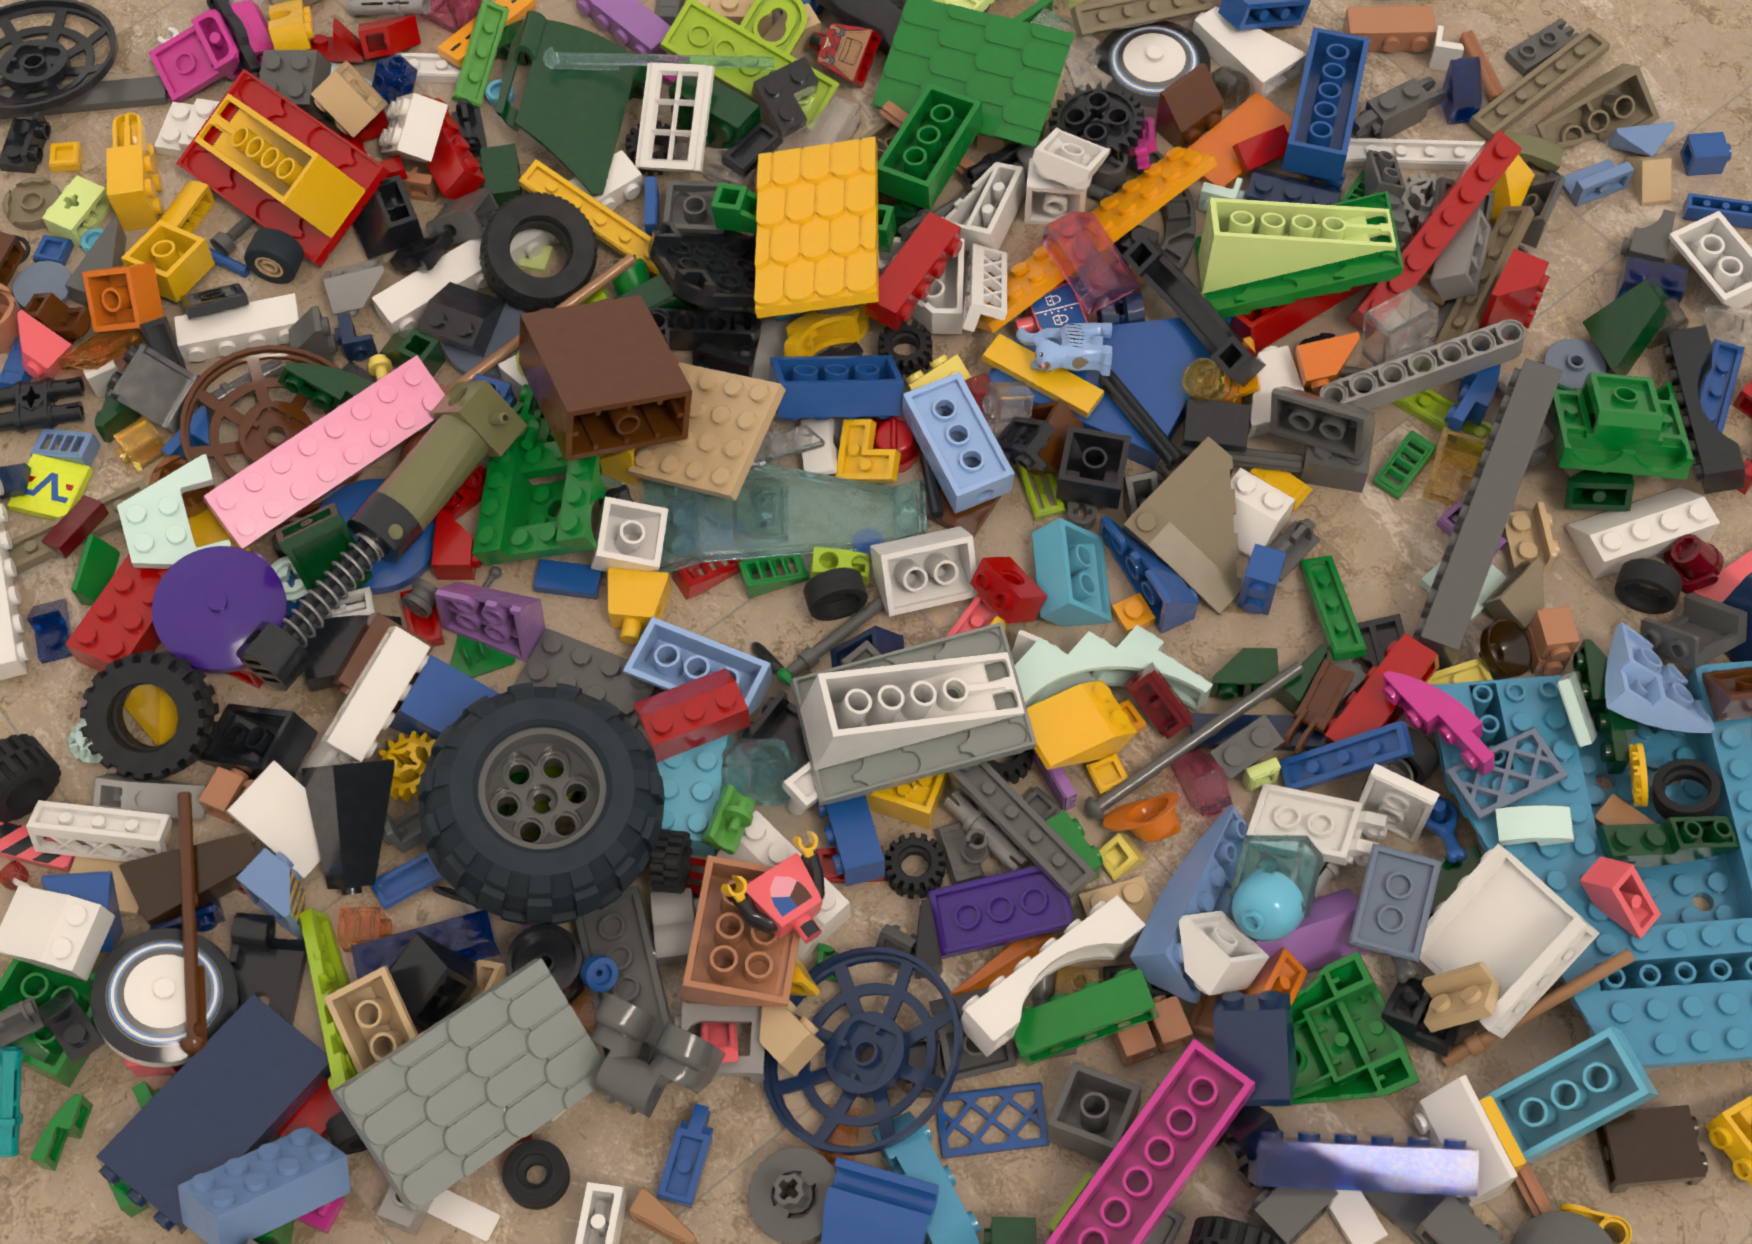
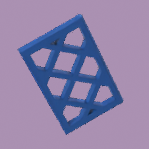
M1042 1083L949 1093L944 1102L961 1100L966 1106L955 1120L944 1113L943 1103L937 1110L943 1159L1049 1146L1050 1142H1048V1129L1041 1090ZM1034 1091L1035 1103L1029 1111L1012 1099L1016 1093ZM998 1096L1003 1101L994 1113L990 1115L976 1104L979 1098ZM1008 1104L1024 1116L1013 1131L997 1120ZM970 1109H973L987 1120L976 1136L959 1124ZM1036 1110H1037L1038 1118L1033 1115V1114L1036 1112ZM1030 1120L1040 1128L1041 1138L1023 1140L1018 1134ZM946 1122L950 1125L948 1129H946ZM991 1125H994L1008 1136L1007 1140L1003 1143L987 1145L980 1139ZM955 1129L971 1141L967 1147L949 1149L948 1137Z

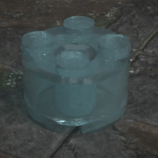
M741 739L733 745L727 746L723 751L721 768L723 788L731 784L740 794L755 800L754 806H779L788 800L786 798L788 794L782 788V784L799 770L798 759L795 753L790 752L785 746L786 743L780 739Z

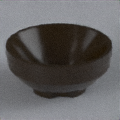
M1498 619L1487 625L1482 631L1479 656L1492 672L1503 678L1518 677L1527 672L1532 660L1530 645L1525 633L1516 623L1507 619ZM1491 647H1493L1498 654V661H1496L1494 655L1492 654Z

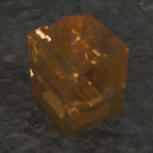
M382 907L340 908L337 941L344 952L386 951V939H391L392 920L387 918Z

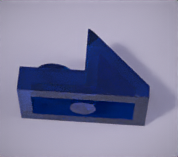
M66 599L33 606L27 616V621L35 631L38 659L41 663L44 664L72 657V653L65 645L71 637Z

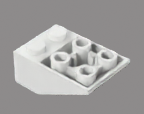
M416 93L397 97L396 101H391L387 111V117L390 118L387 129L382 130L378 145L382 146L380 153L393 157L400 155L403 159L423 163L431 162L448 105Z

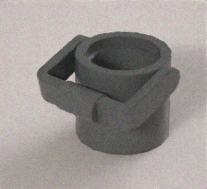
M1120 152V160H1116L1111 156L1109 157L1108 164L1103 162L1093 175L1086 194L1103 200L1122 189L1123 184L1129 181L1126 180L1127 154Z

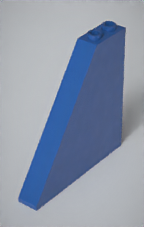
M1180 317L1112 325L1111 338L1103 337V345L1112 346L1111 369L1167 437L1172 440L1184 418L1188 398H1195L1214 360ZM1232 317L1225 318L1232 326ZM1017 336L1014 337V342L1024 346L1025 348L1035 353L1036 345H1024L1019 342ZM991 368L986 377L985 384L988 385V399L1016 411L1022 407L1054 401L998 369ZM1067 370L1104 390V397L1087 419L1072 411L1084 424L1082 428L1131 436L1127 459L1155 470L1161 458L1100 385L1098 379L1101 373L1096 370Z

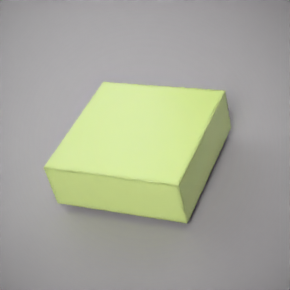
M543 246L542 253L533 259L526 256L518 261V267L522 270L545 274L554 251L553 246Z
M1276 757L1245 769L1242 784L1246 792L1259 789L1264 783L1272 784L1277 781L1281 766Z

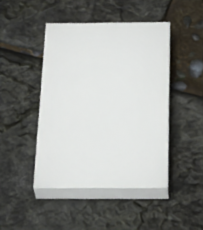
M272 761L225 812L259 840L274 855L278 852L284 854L294 864L292 868L301 875V879H304L321 861L306 790L276 761Z
M1375 763L1359 802L1363 803L1364 811L1387 815L1388 821L1386 825H1388L1389 832L1412 843H1416L1440 794Z

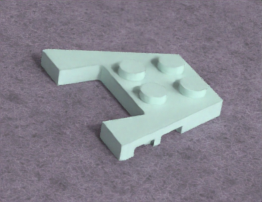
M206 454L192 460L117 505L134 568L169 569L178 560L194 551L214 546L232 547L230 539L201 547H196L182 494L187 491L215 485Z

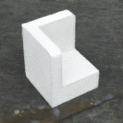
M1438 25L1431 50L1429 69L1457 73L1464 52V46L1460 43L1442 41L1444 26Z

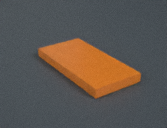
M1256 92L1187 148L1214 155L1218 164L1199 180L1203 183L1207 182L1230 188L1235 184L1237 177L1242 178L1248 173L1243 172L1232 146L1283 124L1289 134L1292 118Z

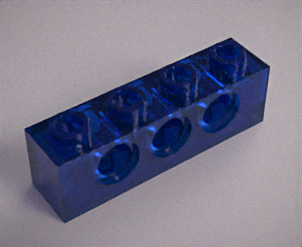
M486 910L351 946L357 979L386 965L389 969L417 931L472 962L501 954L494 923L489 912Z

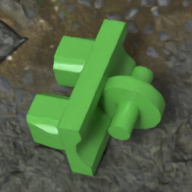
M731 784L724 786L720 798L716 801L713 808V815L709 825L702 835V842L713 849H721L729 855L735 854L745 828L752 824V810L756 801L740 794Z

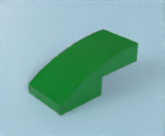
M73 1095L50 1120L41 1134L30 1159L43 1169L56 1171L67 1137L82 1138L93 1104L83 1095Z

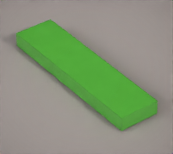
M482 0L480 2L451 100L458 102L460 99L465 98L473 104V108L481 107L510 9L490 0Z

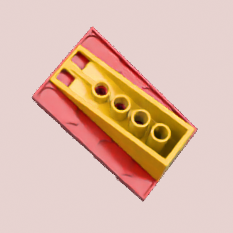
M245 69L239 74L176 162L177 165L202 183L209 185V188L265 228L278 229L295 238L302 246L304 256L319 267H322L328 255L333 252L345 235V231L350 228L363 210V206L368 203L381 185V181L383 182L390 172L376 160Z

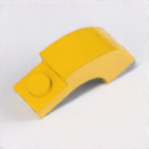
M865 304L840 314H821L811 311L800 316L786 327L788 339L784 343V356H814L818 351L832 345L859 343L870 330L869 318L865 315Z

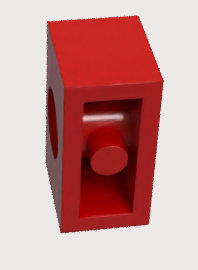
M1010 556L982 558L969 583L1007 624L1034 622L1048 597Z

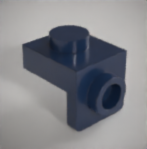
M350 313L337 315L339 327L334 328L338 346L343 345L348 361L365 360L378 354L372 334L356 335V329Z

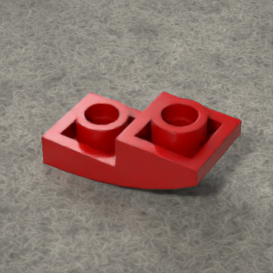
M481 465L476 468L442 508L454 520L467 513L482 501L487 470Z

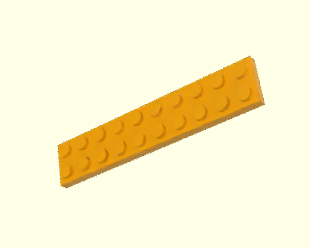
M1174 147L1167 151L1165 157L1157 163L1151 164L1150 168L1144 169V172L1135 179L1124 183L1122 189L1114 195L1104 198L1094 210L1081 215L1075 224L1068 229L1058 232L1056 238L1047 245L1037 248L1033 255L1024 262L1014 265L1007 274V315L1005 320L981 314L976 327L990 333H995L1216 167L1218 164L1214 155L1182 147ZM988 287L989 290L995 292L991 287Z

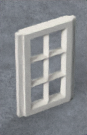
M648 63L635 161L637 169L702 172L715 72L714 66ZM662 75L677 76L674 99L660 98ZM683 76H698L695 100L680 99ZM659 105H674L671 129H656ZM679 106H694L691 130H676ZM655 135L670 136L667 159L652 158ZM675 136L690 137L687 160H672Z

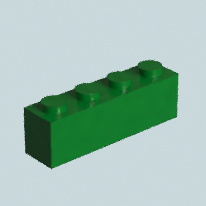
M1124 969L1116 973L1115 978L1105 982L1092 981L1083 985L1078 992L1069 995L1067 993L1054 995L1048 999V1003L1037 1007L1033 1005L1022 1007L1021 1018L1015 1031L1014 1039L1025 1065L1035 1064L1160 1018L1142 969Z

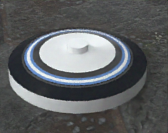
M1160 21L1111 32L1099 48L1096 61V76L1098 82H1101L1103 89H1106L1111 83L1113 84L1114 91L1124 87V95L1132 92L1134 100H1140V108H1144V115L1157 116L1160 92L1201 63H1204L1210 72L1211 61L1204 43L1193 32L1179 24L1170 21Z
M154 929L127 939L105 958L94 978L91 990V1009L96 1028L105 1043L113 1051L136 1064L150 1067H172L185 1064L193 1057V1055L185 1053L180 1046V1040L186 1038L182 929ZM197 934L198 966L204 965L207 1038L209 1040L236 1012L238 988L233 967L223 951L207 938Z

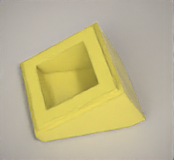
M1124 833L1116 834L1098 850L1103 859L1102 866L1114 881L1146 861V858L1134 842Z

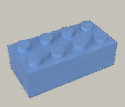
M308 1126L296 1129L287 1136L274 1142L263 1144L252 1152L230 1159L217 1168L206 1173L197 1174L192 1179L177 1185L182 1223L207 1244H245L250 1238L255 1239L351 1192L347 1155Z

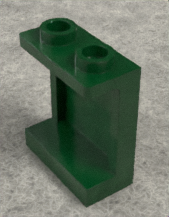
M335 502L275 531L278 544L284 554L286 553L307 590H314L318 586L316 580L322 581L326 577L324 571L330 572L334 567L332 561L339 562L342 558L340 552L346 553L350 549L348 543L356 542ZM371 571L364 572V580L356 581V589L361 588L368 580L373 578Z

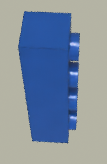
M1688 193L1683 204V219L1698 221L1720 211L1732 226L1752 228V201Z

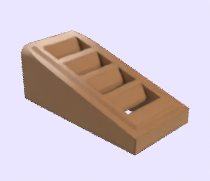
M642 1187L629 1209L633 1222L675 1244H698L695 1235L648 1189Z

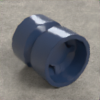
M1141 292L1123 293L1121 298H1117L1115 294L1097 296V323L1105 322L1116 325L1145 321V309Z

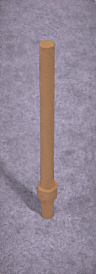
M1629 948L1541 997L1511 1031L1634 962L1636 959ZM1487 1029L1480 1033L1474 1031L1463 1038L1464 1042L1452 1048L1448 1057L1440 1056L1445 1065L1450 1067L1471 1054L1475 1057L1487 1050L1486 1046L1500 1037Z

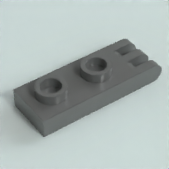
M1560 18L1507 51L1505 60L1524 77L1576 38L1579 33L1573 34L1574 28L1570 25L1565 27L1567 22Z

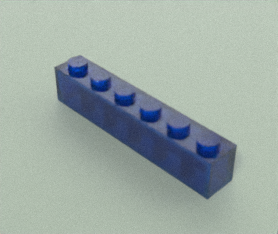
M1269 1129L1261 1130V1136L1250 1135L1248 1180L1256 1186L1477 1196L1479 1151L1468 1146L1467 1140L1444 1138V1144H1430V1138L1409 1136L1407 1137V1142H1394L1393 1136L1371 1135V1141L1357 1140V1135L1349 1133H1335L1334 1139L1320 1138L1321 1134L1318 1132L1299 1131L1298 1137H1284L1283 1131Z

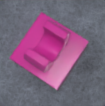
M340 1197L296 1220L328 1234L345 1200Z

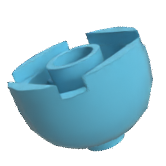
M1257 870L1249 874L1234 893L1232 914L1240 930L1250 938L1260 942L1279 941L1291 934L1303 920L1305 911L1302 913L1301 903L1304 899L1296 884L1284 874L1277 871L1273 874L1262 873L1264 870Z

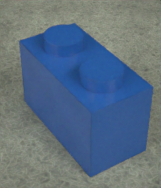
M1255 543L1244 576L1237 607L1244 608L1252 614H1269L1287 552Z

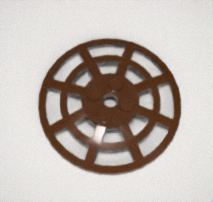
M278 345L250 347L218 360L201 374L192 385L184 401L180 416V440L186 462L189 463L199 456L206 454L207 458L215 459L222 472L230 479L238 473L230 467L224 456L242 453L245 459L250 464H253L312 425V421L303 411L308 401L303 396L296 394L292 403L271 401L267 388H286L277 382L279 379L277 377L264 378L260 360H288L297 363L340 368L324 357L307 350ZM247 363L252 381L235 388L222 401L206 391L208 386L222 374ZM255 391L258 405L252 407L245 415L231 408L241 397ZM199 401L214 411L209 432L210 445L191 447L190 423L194 408ZM323 410L326 415L330 413L327 410ZM223 418L239 426L238 441L220 444L219 430ZM273 431H279L286 438L282 442L275 443L269 440L268 435ZM362 472L344 483L343 486L356 482ZM213 485L207 486V487H203V488H205L208 492H210V491H212L213 489H215V487H214ZM326 499L311 505L295 517L305 516L317 511Z

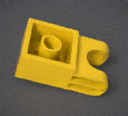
M135 113L121 114L115 117L112 124L113 147L106 148L107 197L124 231L152 228L159 220V214L164 213L162 199L159 196V191H163V182L160 173H158V157L153 145L146 141L145 127L140 116Z

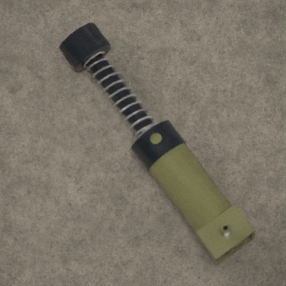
M487 380L464 381L454 384L430 412V415L436 422L379 488L369 495L347 521V526L357 541L355 543H348L350 549L346 553L340 552L342 558L339 562L332 561L334 566L330 572L324 571L326 577L322 581L316 580L318 586L314 590H307L309 596L306 600L299 599L300 607L297 610L291 609L293 615L289 619L283 618L285 624L281 628L272 622L262 621L236 651L238 658L258 678L277 690L287 691L312 662V657L304 648L308 644L307 638L316 637L315 629L324 627L323 619L332 618L331 610L339 609L340 600L348 599V590H355L357 587L356 581L365 579L364 572L372 571V562H379L383 559L393 564L398 563L486 457H501L526 428L527 424Z

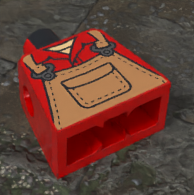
M831 23L826 35L818 32L812 34L809 47L819 51L818 63L856 86L863 88L882 36L869 28Z

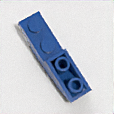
M1501 364L1463 377L1458 389L1461 391L1457 399L1460 404L1458 407L1452 405L1448 411L1444 422L1449 423L1444 436L1456 441L1468 421L1480 426L1496 390Z

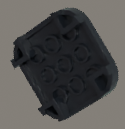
M672 221L662 222L661 229L653 230L648 247L649 257L670 289L678 297L699 306L755 308L756 234L748 236L731 230H724L722 234L679 232Z

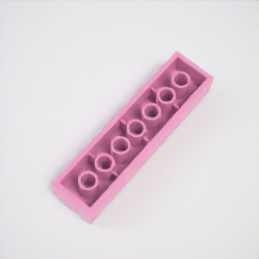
M416 355L204 495L203 501L237 548L246 550L407 442L413 435L422 432L435 423L436 420L430 415V412L445 394Z

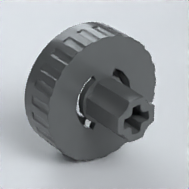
M788 1147L767 1156L753 1173L748 1188L750 1212L757 1226L765 1234L781 1244H815L821 1241L824 1202L828 1187H831L833 1184L836 1168L823 1155L805 1147ZM789 1186L796 1189L798 1192L797 1197L792 1198L785 1192ZM813 1186L815 1197L814 1203L812 1204L811 1208L803 1214L790 1215V1218H788L790 1213L798 1214L804 1212L810 1206L811 1202L813 1201V1190L811 1187Z

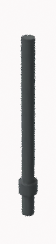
M881 595L812 648L807 647L797 655L798 659L786 667L792 673L793 678L803 670H810L820 662V657L883 610L885 607Z

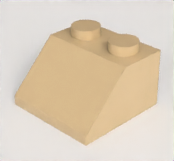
M347 60L311 93L315 98L314 103L325 113L329 112L336 120V126L344 134H350L353 138L388 104Z

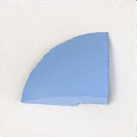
M1620 622L1616 626L1607 660L1605 675L1607 708L1634 721L1666 730L1688 733H1711L1715 730L1713 721L1703 701L1697 699L1694 701L1692 694L1685 688L1688 680L1673 663H1668L1664 666L1659 656L1652 651L1654 645L1635 630Z

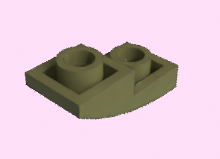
M1503 132L1522 148L1519 156L1525 163L1530 161L1546 171H1557L1560 168L1563 147L1533 135Z

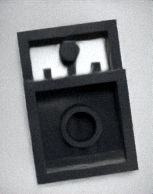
M370 615L323 619L324 627L315 629L316 637L307 638L308 644L304 648L312 657V662L305 669V676L312 692L338 686L332 682V679ZM384 615L403 627L401 617Z

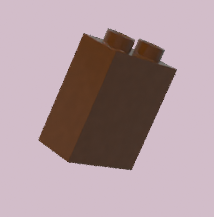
M641 295L618 299H602L593 303L555 309L544 308L536 312L520 314L519 365L565 461L688 439L692 389Z

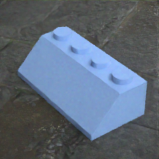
M652 617L623 670V673L667 691L726 668L740 689L748 707L749 716L760 707L773 681L771 663L655 617Z

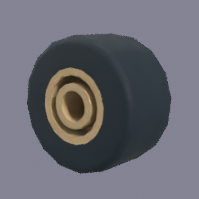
M263 228L254 233L246 249L244 260L246 266L258 277L272 283L284 284L294 280L303 261L304 251L300 243L289 234L278 229Z

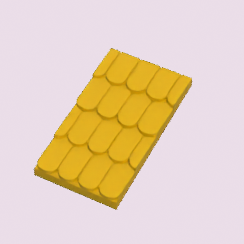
M876 137L835 142L831 145L828 143L803 147V149L795 148L775 151L774 153L758 154L754 293L757 319L879 302L878 155Z

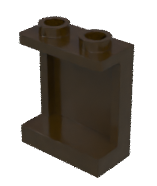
M1689 1105L1630 1110L1595 1129L1610 1194L1622 1193L1629 1187L1677 1182H1688L1689 1186L1697 1185L1706 1177L1708 1162L1705 1153L1699 1149L1697 1141L1699 1126L1696 1117L1691 1116Z

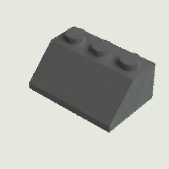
M1286 386L1273 389L1271 392L1270 434L1361 460L1374 433L1375 412Z

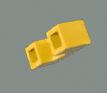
M292 0L269 6L271 21H268V30L274 49H311V39H314L315 36L313 32L314 19L310 6L304 7L302 0Z

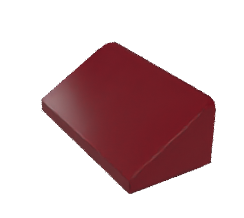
M84 495L41 542L66 559L109 512L102 502Z

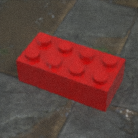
M128 554L65 644L77 662L101 672L106 669V665L125 656L143 651H156L161 641L153 624L152 603L156 588L168 569L134 568L130 554Z

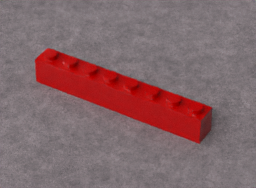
M1500 130L1491 136L1411 235L1408 242L1400 249L1404 266L1402 274L1390 281L1374 283L1346 319L1369 338L1381 330L1521 152L1522 148Z

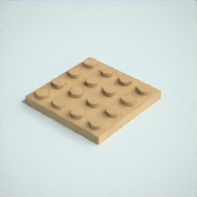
M679 362L678 365L692 389L688 439L638 448L635 455L634 467H629L628 472L633 477L736 501L786 389L780 383Z

